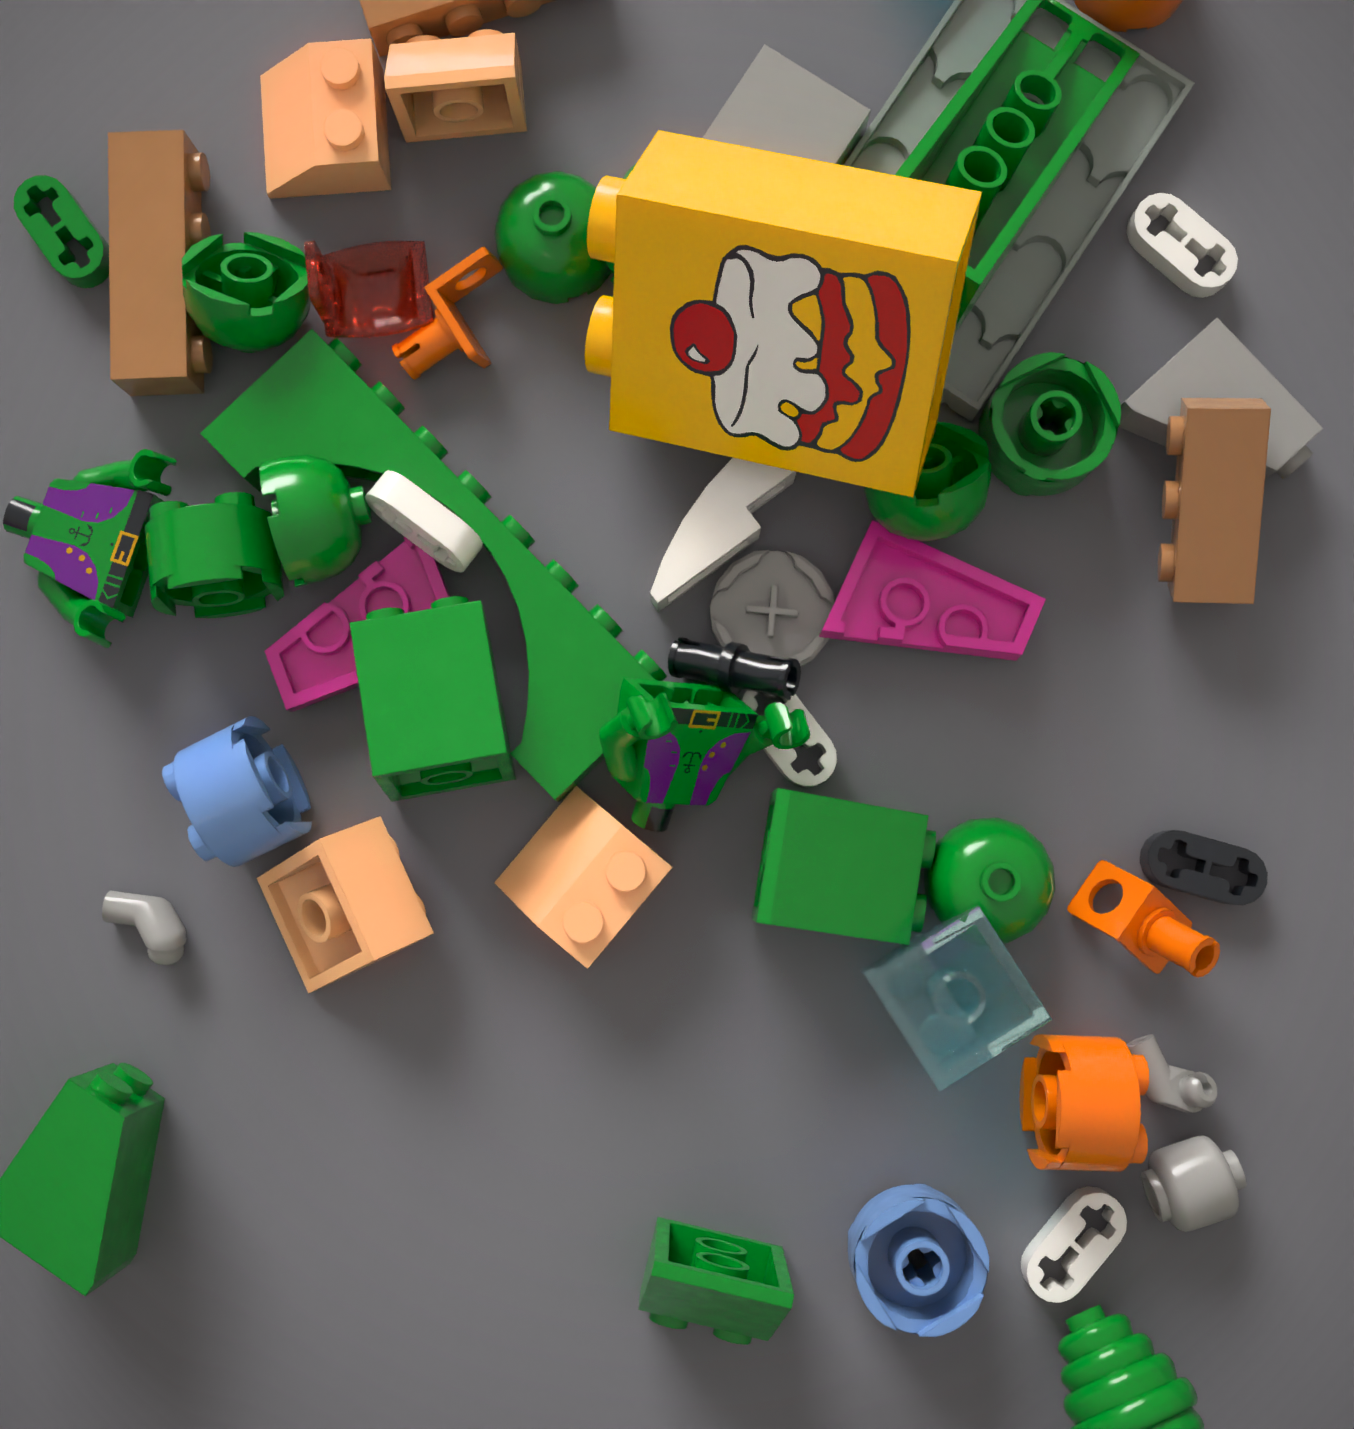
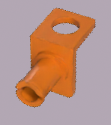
M486 247L479 248L424 287L437 307L434 310L436 317L400 343H395L391 346L394 355L397 358H403L399 363L412 379H418L422 373L457 349L465 352L470 360L483 369L492 364L454 304L503 269L500 261ZM478 269L470 277L458 282L462 277H464L469 272Z
M1101 860L1096 864L1067 907L1068 912L1074 917L1115 939L1147 969L1156 974H1159L1168 961H1171L1186 969L1191 975L1197 978L1203 977L1215 967L1219 959L1220 944L1214 938L1192 929L1191 920L1154 885L1105 860ZM1108 884H1120L1123 889V897L1120 904L1108 913H1096L1093 908V899L1096 893Z

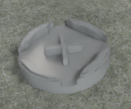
M770 550L754 551L733 562L717 581L710 604L712 633L719 646L725 647L730 642L747 645L750 652L786 659L789 657L795 658L799 661L800 667H803L813 661L829 640V638L819 637L834 604L833 592L822 572L803 556L787 551L786 553Z

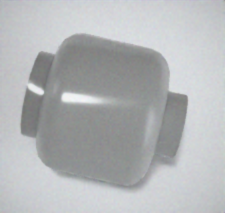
M1204 1135L1195 1136L1152 1151L1149 1156L1148 1170L1141 1172V1181L1145 1195L1158 1221H1169L1177 1230L1183 1232L1193 1231L1235 1216L1239 1207L1238 1190L1246 1188L1247 1185L1244 1171L1235 1153L1232 1150L1222 1152L1209 1137Z

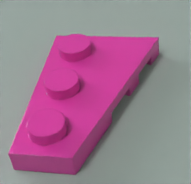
M872 520L819 637L1017 661L1025 650L1046 599L920 541L910 540L890 533L880 523Z
M404 537L405 541L381 561L373 562L358 575L359 578L329 603L324 602L264 651L287 711L294 712L359 687L350 630L351 622L366 620V615L369 612L382 608H401L405 613L431 609L430 605L434 601L450 597L439 565L434 558Z

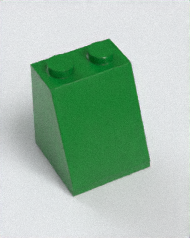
M462 596L446 597L431 603V609L405 613L401 608H382L369 612L366 615V620L350 623L372 776L391 802L516 780L487 618L481 600L469 602L468 598Z
M775 789L770 794L751 918L757 923L909 945L911 931L921 933L926 914V894H919L917 891L921 868H931L935 853L936 831L927 830L929 815L799 791Z
M111 1063L69 1078L0 1178V1237L84 1296L90 1294L131 1263L137 1254L165 1098L151 1089L153 1081L147 1074L127 1063H120L118 1066Z

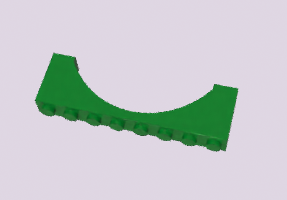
M313 329L309 330L200 434L259 492L261 491L259 474L261 462L286 456L311 455L324 458L340 468L346 478L377 482L387 470L394 471L425 491L468 524L479 535L483 546L496 560L506 577L519 610L526 639L529 670L527 712L522 742L510 754L554 800L560 802L604 759L599 740V730L606 722L617 715L623 678L663 681L667 675L642 649L632 656L616 640L623 630L598 604L588 611L572 595L579 585L554 559L544 566L528 550L535 543V540L510 514L500 521L484 505L492 497L467 470H464L457 477L441 461L448 454V451L423 425L413 432L398 417L405 408L380 381L370 388L355 373L362 364L337 337L327 344Z

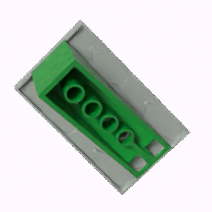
M954 0L844 163V166L982 192L941 401L942 404L945 402L949 405L950 409L972 422L1195 84L1187 77L1064 0Z

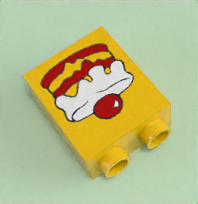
M658 130L627 179L608 175L602 177L595 190L588 218L587 250L590 258L614 263L613 297L602 295L598 299L590 318L585 343V366L587 371L611 377L609 430L913 497L938 422L982 192Z

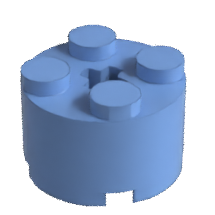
M246 717L180 750L176 754L174 762L164 766L162 769L163 780L168 791L176 800L182 802L186 814L192 823L188 827L190 843L198 856L204 861L218 857L227 865L238 867L311 830L312 822H301V813L311 809L309 796L302 777L283 744L271 749L261 735L271 729L257 717Z
M926 1184L892 1187L877 1194L868 1201L860 1210L848 1231V1261L850 1270L865 1305L883 1325L896 1331L900 1330L918 1334L919 1337H937L958 1329L978 1310L984 1297L983 1291L989 1272L988 1250L976 1226L962 1208L949 1196ZM915 1249H919L927 1261L922 1268L917 1270L909 1262L907 1256Z

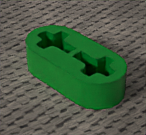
M37 175L26 179L17 188L15 193L14 210L18 219L49 263L71 285L80 288H93L102 284L109 277V245L78 201L64 185L53 177ZM45 197H48L53 202V209L62 220L54 226L40 214L42 211L38 203ZM73 238L88 251L87 256L90 259V263L85 267L81 268L75 263V255L66 244Z

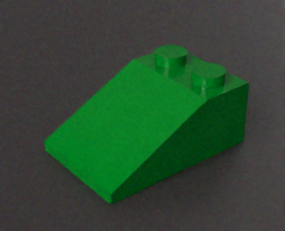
M657 1217L641 1286L638 1310L649 1312V1319L652 1322L668 1328L685 1329L688 1322L714 1328V1336L730 1343L748 1345L751 1343L752 1337L769 1341L790 1312L794 1299V1291L783 1247Z

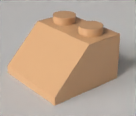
M483 29L463 38L441 40L436 36L420 35L409 39L406 43L390 44L384 75L385 90L406 143L527 131L521 60L515 33L503 34L497 30Z
M372 39L307 43L260 76L266 191L269 199L391 190L384 71Z
M575 786L494 883L538 928L588 969L673 866L578 786Z
M381 816L320 838L257 877V881L308 994L434 934L426 917L425 906L410 882L400 860L398 847L392 837L389 836Z

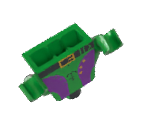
M148 449L140 450L131 460H121L80 470L73 480L54 479L48 487L43 504L21 496H15L9 502L4 514L3 525L6 532L29 539L24 553V563L39 571L37 576L38 588L61 617L74 626V630L79 636L104 648H109L112 642L105 639L107 625L114 619L123 623L126 616L133 618L149 574L144 529L150 520L149 508L156 503L164 501L146 491L149 490L164 496L170 495L172 491L171 486L161 483V475L167 466H176L177 460Z
M624 677L620 689L617 715L600 728L599 740L607 769L611 776L637 800L631 816L632 821L643 829L664 832L668 828L675 804L710 805L718 798L727 778L749 755L771 745L778 749H792L806 743L810 738V730L804 710L795 709L789 713L786 705L774 702L765 708V716H758L755 711L735 694L720 691L718 686Z

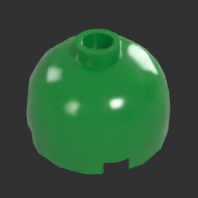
M560 171L535 174L516 185L500 206L494 233L499 261L511 283L532 299L552 304L569 302L568 298L578 297L585 292L589 295L598 290L611 274V270L605 261H600L599 263L598 260L590 258L588 254L587 226L596 187L581 176Z
M244 232V243L223 244V234L209 236L192 245L182 257V286L187 312L204 336L219 345L245 353H255L280 346L295 336L309 314L312 299L311 269L308 270L306 268V256L304 253L282 238L258 232Z
M937 422L914 496L908 497L863 487L870 512L890 533L910 540L931 542L945 539L965 530L979 516L985 507L991 481L988 445L983 438L971 429L952 423Z
M297 455L261 462L259 474L262 496L276 494V500L271 501L273 515L268 516L267 519L279 559L289 581L294 580V587L297 588L322 582L341 574L355 561L362 547L361 526L372 523V515L365 499L366 493L363 486L351 488L343 471L324 458L311 455Z
M998 817L969 819L950 829L936 843L931 868H925L923 872L927 901L931 909L934 910L938 920L955 936L982 945L1009 943L1031 932L1048 913L1055 892L1054 866L1043 844L1022 825Z

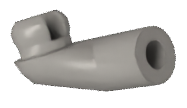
M109 891L106 894L102 907L104 922L136 926L146 947H148L149 958L156 964L171 965L181 959L184 954L183 945L187 940L186 929L169 901L162 897Z
M1153 1034L1139 1037L1126 1044L1131 1054L1143 1055L1146 1058L1149 1068V1086L1146 1095L1153 1103L1185 1113H1195L1201 1111L1202 1108L1210 1107L1216 1101L1217 1086L1213 1078L1204 1072L1195 1073L1194 1071L1168 1065Z

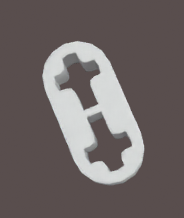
M1157 193L1149 195L1140 202L1128 221L1126 233L1129 243L1135 251L1182 291L1191 296L1204 298L1214 295L1228 283L1237 270L1238 257L1235 248L1229 240L1182 200L1172 194ZM1162 215L1169 223L1165 231L1158 233L1155 237L1149 233L1147 227L1150 225L1151 220H1155ZM1209 255L1213 257L1216 263L1212 271L1202 277L1196 273L1194 268L1199 260Z
M387 470L365 496L369 507L383 521L436 561L455 572H464L483 548V542L479 535L468 524L413 482L394 471Z
M747 690L742 701L753 711H756L758 703L754 697L760 693ZM764 694L769 699L775 697L774 695ZM795 694L791 696L790 700L783 699L784 705L788 707L789 713L795 709L804 710L810 730V738L802 745L808 749L817 744L822 749L824 754L817 761L822 770L815 776L808 769L800 773L794 771L791 763L796 759L797 754L793 748L778 749L771 745L763 750L791 784L802 788L814 787L825 782L834 772L837 763L836 749L830 738Z
M1083 1187L1070 1194L1028 1244L1022 1255L1021 1271L1023 1278L1035 1294L1047 1302L1055 1303L1068 1301L1077 1295L1118 1246L1126 1233L1127 1218L1124 1208L1113 1196L1097 1187ZM1105 1204L1106 1207L1102 1212V1216L1108 1222L1106 1228L1099 1232L1091 1227L1076 1242L1075 1239L1086 1225L1085 1220L1080 1216L1082 1210L1087 1205L1094 1210H1098ZM1071 1246L1072 1249L1061 1262L1062 1268L1067 1272L1065 1278L1058 1282L1056 1279L1049 1277L1044 1283H1041L1040 1281L1044 1277V1272L1039 1267L1041 1259L1047 1256L1049 1259L1056 1261Z

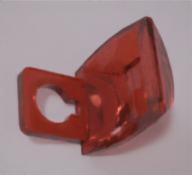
M315 240L304 242L309 296L324 323L325 335L327 337L368 338L387 336L425 327L434 322L432 300L424 288L430 283L424 241L373 242L337 250L322 255Z

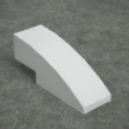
M732 458L706 486L684 517L662 559L650 592L651 603L657 611L660 612L757 541L761 526L752 516V513L793 484L797 472Z

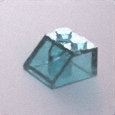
M978 905L910 939L909 945L902 944L861 970L900 1034L939 1092L1052 1020Z

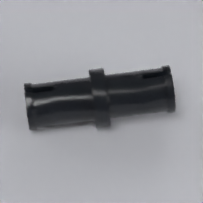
M679 637L678 641L675 640L668 656V670L672 677H683L717 684L720 691L738 694L743 689L790 700L791 696L796 694L799 687L801 667L797 659L790 657L786 659L750 652L748 646L741 643L730 642L723 647Z

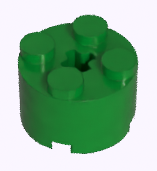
M1048 352L1034 355L1013 367L990 397L979 418L978 432L979 436L988 445L992 473L1007 485L1012 492L1021 496H1048L1065 492L1082 482L1108 456L1120 426L1121 405L1117 392L1109 378L1093 364L1087 361L1082 363L1075 359L1064 357L1066 354ZM1040 420L1043 424L1054 422L1058 427V431L1055 434L1051 430L1044 431L1038 421Z
M245 492L224 493L215 497V503L189 506L187 503L180 501H164L152 505L149 508L150 520L145 525L144 530L153 608L161 613L176 616V605L194 606L195 618H222L248 614L266 608L265 596L272 594L277 602L282 599L284 587L281 561L267 519L268 516L273 514L255 507L254 496Z

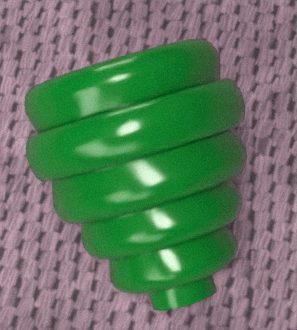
M1097 1305L1065 1320L1070 1334L1063 1337L1058 1343V1353L1067 1363L1060 1372L1062 1384L1070 1392L1063 1400L1064 1411L1074 1424L1070 1429H1204L1202 1418L1193 1408L1197 1404L1198 1399L1191 1382L1185 1377H1177L1174 1362L1168 1355L1164 1353L1154 1354L1152 1341L1146 1334L1141 1332L1133 1334L1130 1319L1126 1315L1117 1313L1106 1317L1101 1305Z

